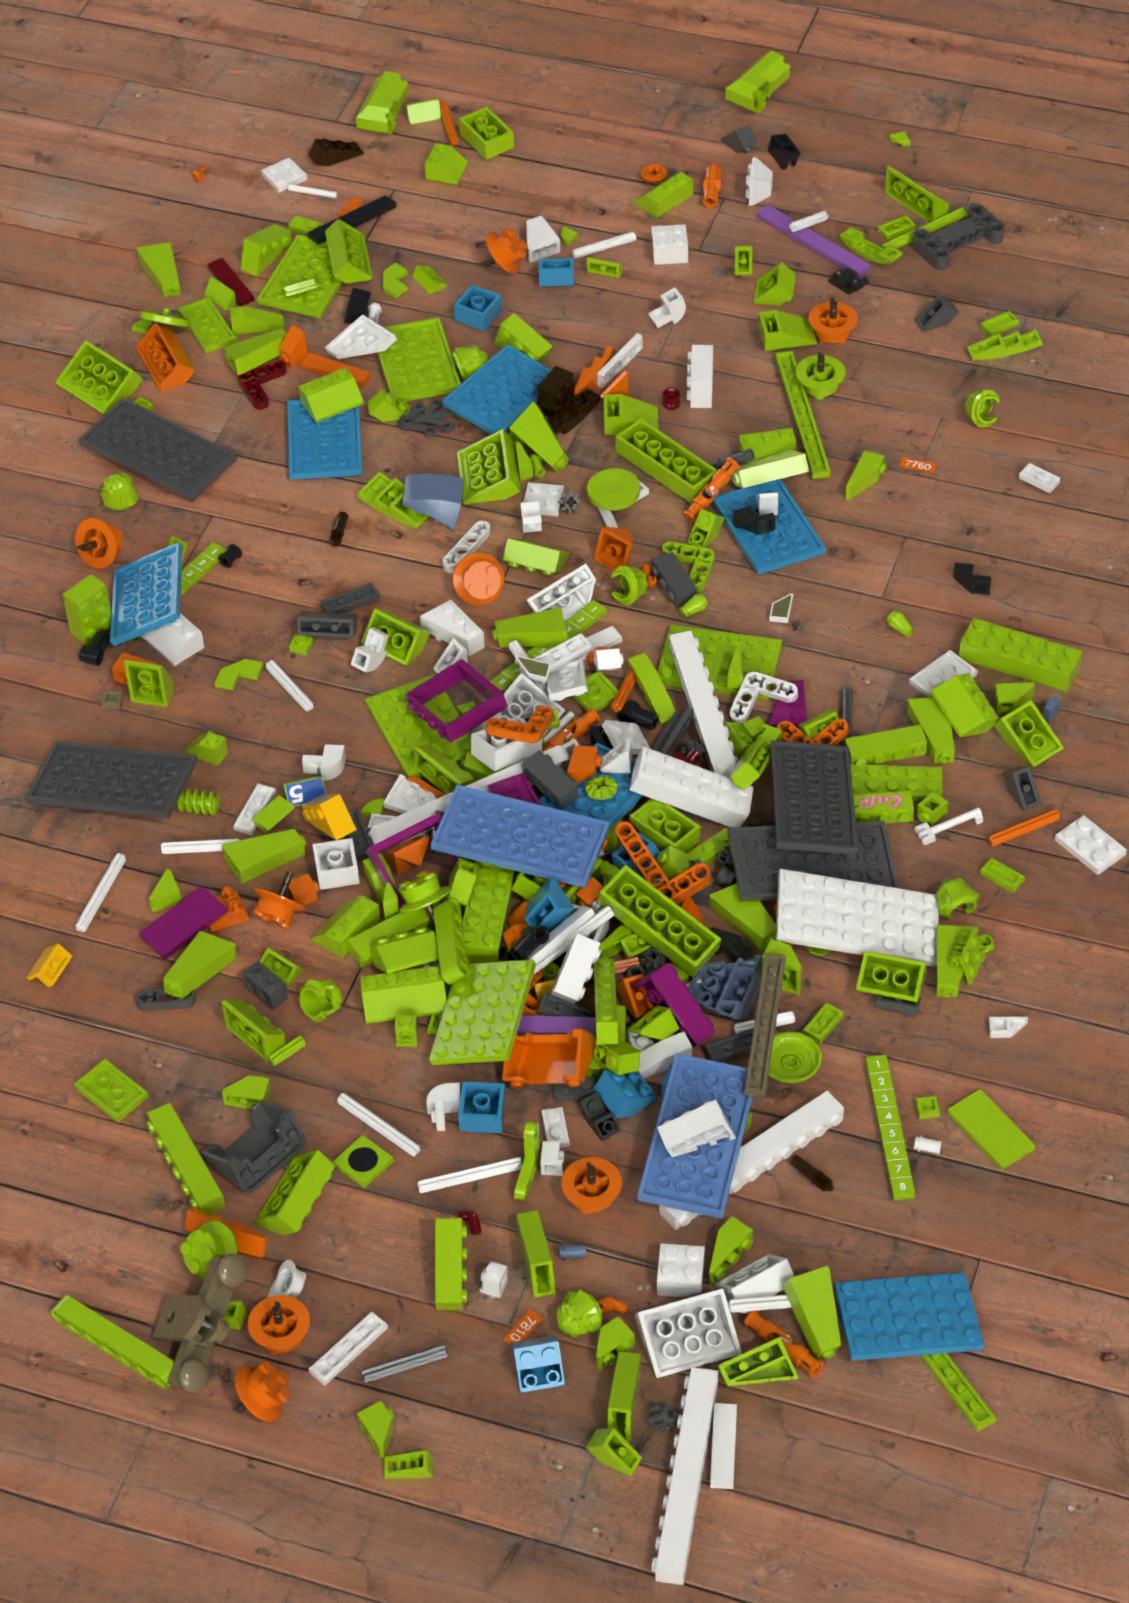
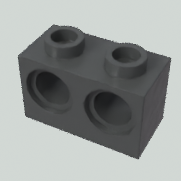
M259 961L243 972L245 988L272 1010L288 999L286 983Z

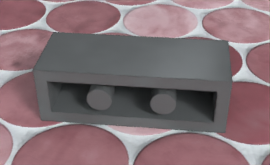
M673 552L652 558L651 574L657 578L660 588L665 590L668 600L673 602L676 608L683 606L694 594H697L696 586Z
M301 611L297 616V635L354 638L357 633V614Z
M538 750L521 763L522 772H524L527 779L560 810H563L580 797L577 781L574 778L570 779L561 766H556L548 754L545 755Z

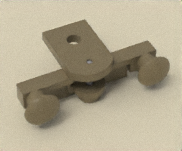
M228 1254L223 1258L212 1257L199 1295L166 1297L152 1338L158 1341H182L167 1384L180 1390H186L189 1393H199L207 1386L209 1381L207 1363L214 1343L222 1342L229 1331V1324L224 1321V1316L233 1292L226 1289V1286L233 1288L241 1285L247 1275L246 1263L239 1255ZM201 1326H203L201 1335L197 1334Z

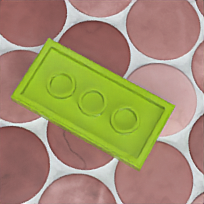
M209 297L177 308L181 318L190 320L188 329L205 354L237 342V337Z
M981 1089L947 1109V1114L1001 1171L1035 1150V1144Z

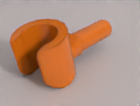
M204 165L200 170H193L195 175L193 179L201 182L204 179L203 172L208 166Z

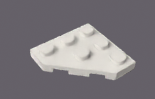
M362 314L331 341L325 349L327 353L336 359L385 351L397 341V338L393 333Z

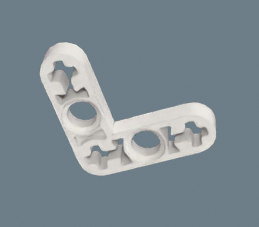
M758 672L748 673L730 709L731 720L740 724L746 722L759 694L787 703L796 701L799 695L796 685ZM757 679V682H754L753 684L750 683V681ZM773 683L777 685V688L769 691L766 689L767 685ZM792 690L793 694L790 693L789 696H787L786 692ZM744 694L752 696L747 702L741 700ZM740 706H742L743 715H739L738 717H736V714H738L741 710Z

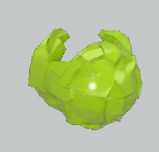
M476 345L458 347L452 353L456 369H459L461 380L463 381L482 367L488 359L486 352L479 349Z
M977 390L968 395L964 403L966 415L974 421L977 427H989L998 419L995 415L985 418L993 408L992 400L996 404L1000 403L999 395L993 390Z
M115 473L104 480L100 494L104 506L113 510H125L133 506L139 499L138 491L134 489L133 479L125 473Z
M619 566L613 571L611 577L615 579L617 576L622 575L619 583L625 591V595L616 591L611 594L620 604L631 606L635 600L646 593L648 587L646 574L637 567Z
M960 878L944 880L936 893L940 916L953 920L954 916L951 912L962 904H966L967 909L965 912L967 914L972 913L977 907L980 894L971 889Z
M309 979L304 987H300V1006L305 1015L310 1017L311 1020L321 1023L328 1019V1015L340 1009L343 996L340 988L331 980Z
M581 1290L578 1292L569 1291L564 1302L558 1307L556 1312L559 1329L571 1337L576 1338L601 1328L602 1310L594 1297L587 1292Z

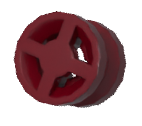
M676 388L665 389L662 393L663 407L667 410L678 409L680 407V391Z

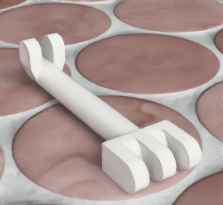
M978 807L933 827H929L926 822L916 826L914 830L923 845H927L936 841L934 834L972 818L976 824H981L983 816Z

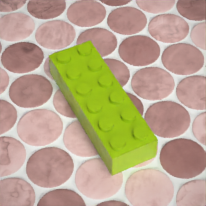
M639 419L615 436L616 453L691 504L700 490L707 483H711L712 476L717 471L710 464L643 419ZM704 490L703 493H702V495H703L704 497L707 496V493H706L705 490Z
M973 618L960 642L959 657L974 664L1068 693L1081 667L1083 651Z
M475 861V864H477V877L466 905L462 922L467 960L471 963L499 962L500 948L504 939L502 933L506 929L513 890L511 889L515 883L517 871Z
M626 865L599 892V905L603 908L609 906L617 919L692 977L719 950L720 937Z

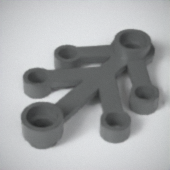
M435 398L431 401V405L426 411L423 403H416L410 414H403L400 417L398 424L401 429H416L424 432L426 437L431 438L435 436V428L420 423L425 422L442 428L443 433L452 432V423L438 419L452 415L458 418L462 416L450 409L435 412V410L442 408L441 399Z

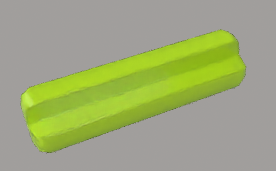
M309 279L283 288V292L286 297L316 289L317 283L315 279Z
M297 1036L268 1056L269 1062L276 1066L306 1045L304 1038Z

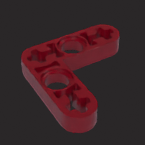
M275 360L238 375L239 386L255 409L263 410L269 405L268 396L260 384L284 376L287 373L286 363L282 360ZM260 373H267L263 376L258 375ZM257 389L256 392H250L249 390Z

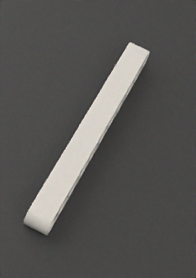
M556 746L542 752L545 755L548 754L556 766H561L564 771L568 770L570 757L563 746ZM523 761L465 787L488 792L487 785L523 773L521 766ZM453 792L374 826L369 831L373 844L375 845L435 815L436 810L445 812ZM431 827V828H429V829H427V830H425V831H423V832H421V833H419V834H417V835H415V836H413V837H411V838H409V839H407V840H405V841H403V842H401V843H404V842H406V841H408V840H410V839H413V838H415V837H417V836H419V835H422V834H424V833H426V832H429V831L433 830V827Z

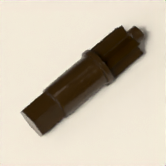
M346 512L338 514L334 528L331 531L329 541H331L330 544L333 547L341 544L348 519Z
M798 1155L791 1159L790 1164L822 1191L831 1192L834 1189L832 1180L823 1174L822 1171L817 1170Z

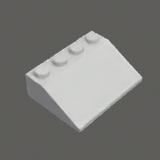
M521 673L504 692L508 707L491 718L509 720L519 716L528 722L535 710L540 706L556 708L558 718L565 712V709L555 701L550 702L549 696ZM486 721L477 726L476 728H474L471 732L476 733L478 731L486 729Z
M723 1289L635 1314L639 1333L656 1378L742 1354Z

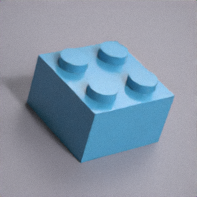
M472 284L454 304L455 321L485 332L502 312V295Z
M462 1082L458 1115L460 1131L502 1133L506 1104L505 1084Z

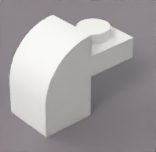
M673 288L660 296L663 305L648 313L657 328L670 321L676 324L685 314L686 305L678 290Z
M539 502L520 503L523 533L542 531Z
M374 627L369 628L364 646L355 648L351 665L364 672L375 670L383 662L387 654L384 648L388 634Z
M325 744L323 756L303 755V772L306 774H321L323 781L339 776L344 769L346 760L344 745Z
M460 1083L438 1085L427 1096V1113L431 1114L432 1123H436L437 1131H445V1113L459 1112L461 1099Z

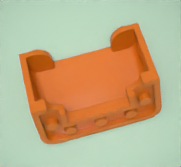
M573 1029V1032H567V1034L533 1035L526 1033L520 1036L516 1035L510 1060L503 1063L502 1081L509 1083L512 1088H522V1085L567 1084L570 1087H579L580 1083L585 1082L597 1036L584 1029Z

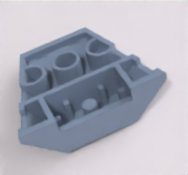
M413 474L406 476L402 504L421 515H429L434 518V522L439 523L440 521L449 526V530L454 531L461 507L464 478L444 474Z
M756 955L755 959L750 960L738 958L736 962L726 964L724 961L705 964L693 977L689 985L691 996L700 1006L732 1019L748 1018L760 991L762 955ZM701 979L703 983H697V981Z

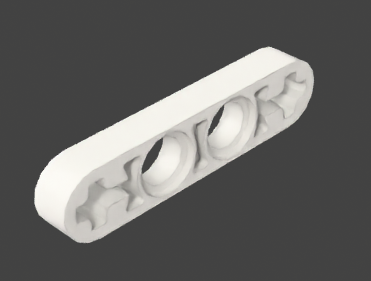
M487 521L476 522L443 558V569L446 572L453 573L459 561L465 556L474 553L490 536V524ZM470 539H475V540H476V542H474V543H469V542H467V541L470 540ZM460 550L466 551L464 554H458L457 552Z

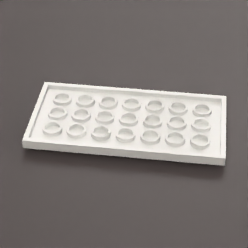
M785 869L779 870L776 941L864 955V951L926 962V966L937 967L939 910L935 894Z

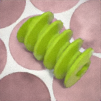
M188 788L186 793L183 790L177 806L180 812L187 810L188 813L195 812L200 814L202 812L204 815L210 813V815L215 816L220 808V793L218 792L216 797H214V792L210 791L209 796H207L206 790H203L201 795H199L198 789H195L194 793L191 794V788Z

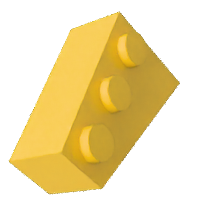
M340 794L321 795L301 805L305 820L335 840L357 830Z

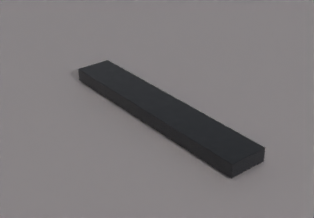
M385 195L337 219L354 228L396 208L397 203ZM337 219L307 232V237L318 245L325 242V231Z

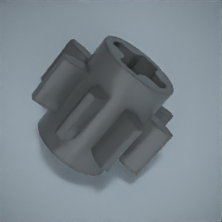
M568 491L566 496L562 493V500L557 502L562 505L560 510L567 509L568 514H571V509L578 511L577 505L582 503L577 499L579 494L573 496L572 491ZM570 499L573 501V504L569 506V504H566V500Z
M697 740L687 741L684 747H681V754L686 756L691 749H694L701 755L696 764L700 763L703 757H705L703 743L698 744Z
M724 846V849L718 854V863L723 864L722 867L727 866L734 870L730 846Z
M649 948L646 952H642L640 966H645L646 972H651L653 969L664 965L666 956L661 955L660 951L655 948Z
M664 1401L650 1408L651 1412L648 1414V1420L653 1428H660V1431L663 1432L675 1425L673 1421L676 1420L677 1416L675 1409L671 1405L665 1406Z

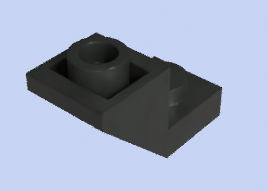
M850 268L844 271L842 269L837 270L833 273L834 277L828 280L830 284L847 294L856 292L869 283L866 276L860 279L859 277L855 278Z
M751 506L733 510V525L757 535L775 531V515L772 512L755 516Z
M955 563L954 579L972 594L990 595V576L973 575L974 564Z
M714 927L709 929L721 938L720 947L714 954L715 956L726 951L735 961L738 958L747 959L753 948L738 934Z
M597 1091L577 1100L586 1122L601 1141L620 1132L613 1113L606 1111Z

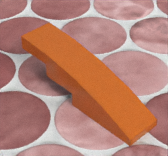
M607 346L603 357L595 356L591 368H583L574 390L575 395L587 388L593 391L597 388V373L614 357V347Z
M196 1208L187 1210L185 1230L192 1233L209 1221L222 1222L233 1232L238 1252L259 1258L264 1257L267 1243L266 1236L238 1221L229 1222L216 1214L209 1216Z

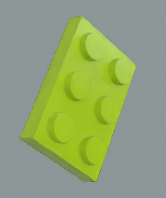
M106 1059L102 1060L74 1084L75 1090L117 1123L149 1098L146 1090Z

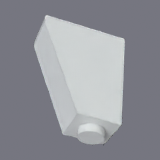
M542 216L526 221L529 263L560 253V239Z

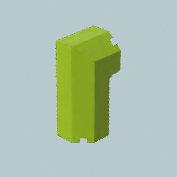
M772 50L769 51L725 88V99L755 113H759L766 107V97L770 98V95L790 77V65L784 63L783 60L785 58L783 55Z
M385 71L376 78L356 116L357 128L371 132L393 134L397 122H394L395 117L398 118V113L409 93L408 82L405 79L403 81L400 78L401 75Z

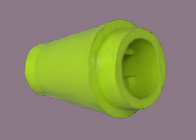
M694 594L679 608V611L686 618L704 611L705 607L708 606V602L703 594Z
M895 610L887 617L888 626L902 635L909 637L914 632V628L902 612Z

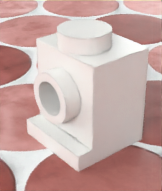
M543 1141L540 1161L541 1175H563L564 1151H560V1142Z
M490 1261L481 1274V1281L483 1283L480 1287V1292L501 1298L508 1282L507 1266Z

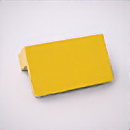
M59 943L47 947L26 978L32 980L37 977L50 988L55 984L73 956Z

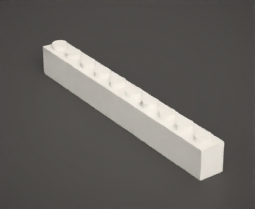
M691 630L669 635V647L689 707L693 708V719L701 744L703 743L705 748L704 753L710 771L731 778L730 776L739 760L737 756L733 755V742L727 738L729 737V731L727 726H723V713L718 711V698L713 696L714 687L712 681H708L709 672L707 666H703V654L698 652V639L693 637Z
M826 1091L742 1146L729 1195L733 1192H738L749 1181L756 1180L764 1171L771 1170L781 1160L789 1158L799 1148L807 1146L814 1138L821 1137L832 1126L839 1125L843 1120L844 1107ZM659 1205V1213L675 1230L681 1226L688 1225L692 1219L702 1215Z
M691 1367L690 1376L686 1375L684 1389H687V1395H682L681 1409H684L683 1415L678 1416L677 1428L680 1429V1434H675L674 1448L677 1451L676 1455L671 1456L670 1468L673 1469V1473L668 1475L666 1489H670L669 1496L664 1495L663 1509H666L665 1516L660 1517L659 1530H662L661 1537L657 1536L655 1550L659 1551L658 1558L653 1557L652 1572H655L656 1581L684 1585L718 1387V1371Z

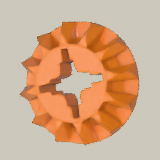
M659 164L646 165L641 170L642 180L647 181V183H661L662 180H666L667 169Z

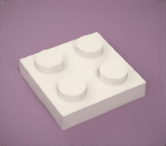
M290 158L261 170L262 176L278 192L288 189L289 184L297 185L307 180V174Z
M528 482L523 503L539 502L540 515L559 516L561 503L557 502L563 498L561 494H564V486Z
M605 720L602 724L613 748L626 738H630L633 755H639L643 747L650 749L636 723Z

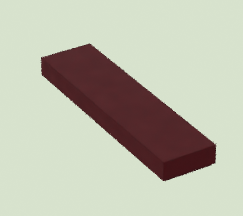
M223 258L207 264L213 276L235 292L236 304L239 307L254 301L253 294Z

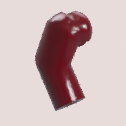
M469 1208L458 1212V1217L462 1218V1222L467 1221L469 1223L471 1235L482 1233L479 1217Z

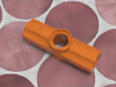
M711 164L707 167L706 178H704L703 204L707 208H714L715 205H718V196L721 192V167L717 164Z

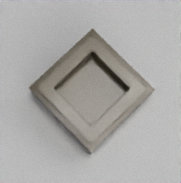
M104 690L101 701L102 709H121L124 697L123 691Z

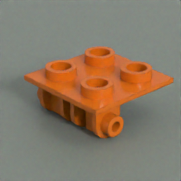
M228 885L222 888V895L215 897L227 908L228 912L209 926L212 933L250 920L237 891Z

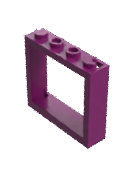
M463 659L405 694L408 701V709L411 712H415L421 721L427 722L432 730L435 729L442 739L445 738L450 743L508 707L504 693ZM465 680L487 700L446 725L426 708L424 704L460 681Z
M439 813L369 847L365 851L384 887H386V883L391 884L398 897L399 909L404 903L378 854L431 827H434L435 831H437L442 819ZM448 854L454 866L458 858L464 859L463 857Z

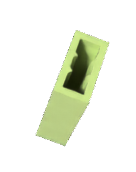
M789 449L741 465L739 470H735L731 477L735 486L746 488L805 473L809 469L806 455Z

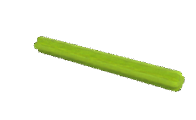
M964 207L959 208L918 228L932 233L966 217L967 210ZM914 230L882 244V248L886 249L888 246L898 249L911 243Z

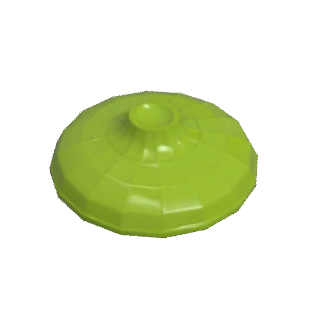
M784 1032L774 1035L769 1076L781 1083L796 1084L808 1080L816 1074L821 1066L822 1053L819 1045L812 1038L802 1033Z

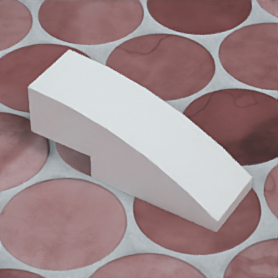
M685 1032L668 1037L640 1052L639 1072L643 1078L667 1071L668 1067L673 1064L676 1053L692 1056V1046Z

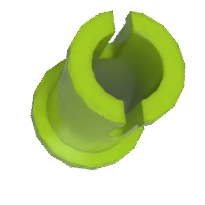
M538 454L530 455L529 459L533 464L534 475L537 477L543 476L546 471L542 465V458Z

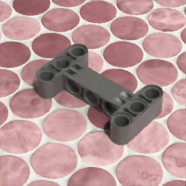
M972 203L968 206L967 220L935 235H931L922 228L914 230L912 248L937 270H945L948 267L949 253L983 237L991 244L1002 243L1004 224L981 204Z

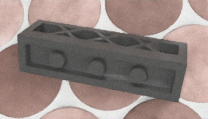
M688 707L684 714L674 712L652 750L671 756L676 751L692 724L693 708Z

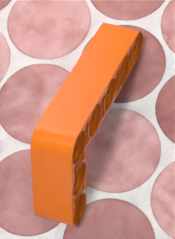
M623 821L616 826L615 832L619 842L645 880L664 895L671 894L672 896L669 899L677 905L711 884L712 875L710 869L703 863L694 865L669 881L632 824ZM630 831L629 835L622 836L623 832ZM634 847H641L637 852L632 851ZM646 862L651 863L649 867H642ZM700 873H707L703 878L697 877ZM661 878L659 883H652L654 879ZM684 883L689 884V886L685 889L680 888V886Z

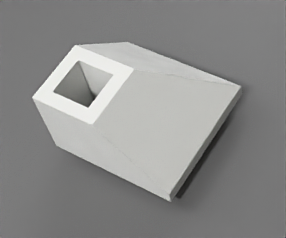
M753 157L752 164L748 165V174L750 175H747L746 185H748L746 198H749V206H753L770 197L772 191L773 172L756 157Z

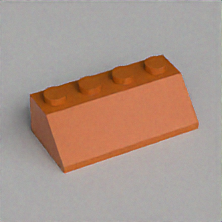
M155 322L136 346L139 355L160 391L185 384L195 372L172 328Z

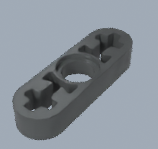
M150 989L139 991L135 996L137 1008L143 1011L192 1007L196 1003L195 991L192 990L187 995V999L177 997V1000H175V996L165 993L164 989ZM164 996L171 997V999L166 1002L160 1000Z

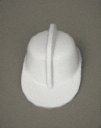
M286 1260L279 1268L267 1298L277 1295L296 1298L303 1289L306 1274L296 1269L292 1260Z

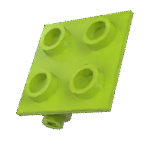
M973 927L971 932L964 931L961 933L950 956V964L952 966L962 965L969 986H971L974 978L977 977L978 969L985 960V951L982 949L981 940L975 927Z

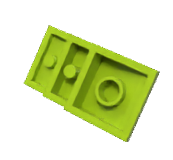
M380 471L357 494V498L373 509L415 529H418L430 517L427 514L421 515L402 504L404 484L396 478L393 480L389 479Z

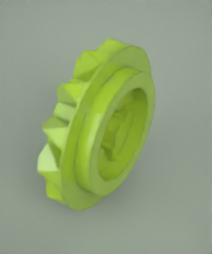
M600 775L598 778L592 777L590 781H587L585 789L587 795L592 799L606 800L616 794L617 784L615 779H610L608 775L605 777Z

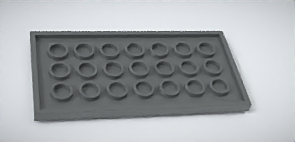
M125 398L120 400L78 439L79 444L190 502H193L237 460L236 454Z
M771 740L770 760L776 848L857 855L858 843L849 746Z
M55 741L26 796V800L31 804L169 819L198 760L196 755Z
M885 821L856 822L857 855L776 848L775 826L728 828L727 833L740 901L777 900L778 872L780 869L899 888Z

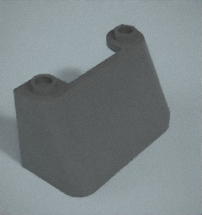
M263 1100L251 1109L250 1121L253 1126L231 1146L223 1151L221 1146L211 1144L201 1152L204 1161L237 1188L247 1193H252L300 1152L305 1145V1136L292 1111Z

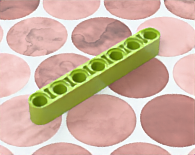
M65 1295L50 1311L53 1319L163 1389L167 1390L171 1387L170 1384H167L174 1361L68 1295Z

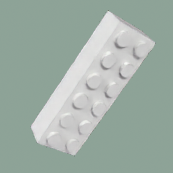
M643 747L634 763L630 791L732 828L741 827L749 816L753 787L749 786L743 790L741 787H737L731 778Z

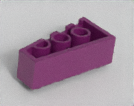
M669 963L653 969L635 982L639 989L643 987L648 993L646 998L651 1003L655 1002L658 1006L671 1009L679 1027L676 1033L685 1032L692 1048L698 1046L716 1032L711 1020L705 1017L701 1011L700 1004L691 996L688 986L682 983L678 977L677 970Z

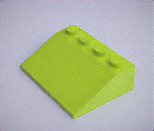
M85 340L55 383L105 415L120 400L131 396L143 378L131 368Z
M503 429L457 452L459 476L464 478L462 492L464 504L506 500L521 492L514 441Z

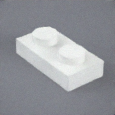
M1031 463L1019 473V479L1048 493H1051L1060 483V477Z
M563 1107L541 1110L547 1141H558L561 1147L570 1146Z

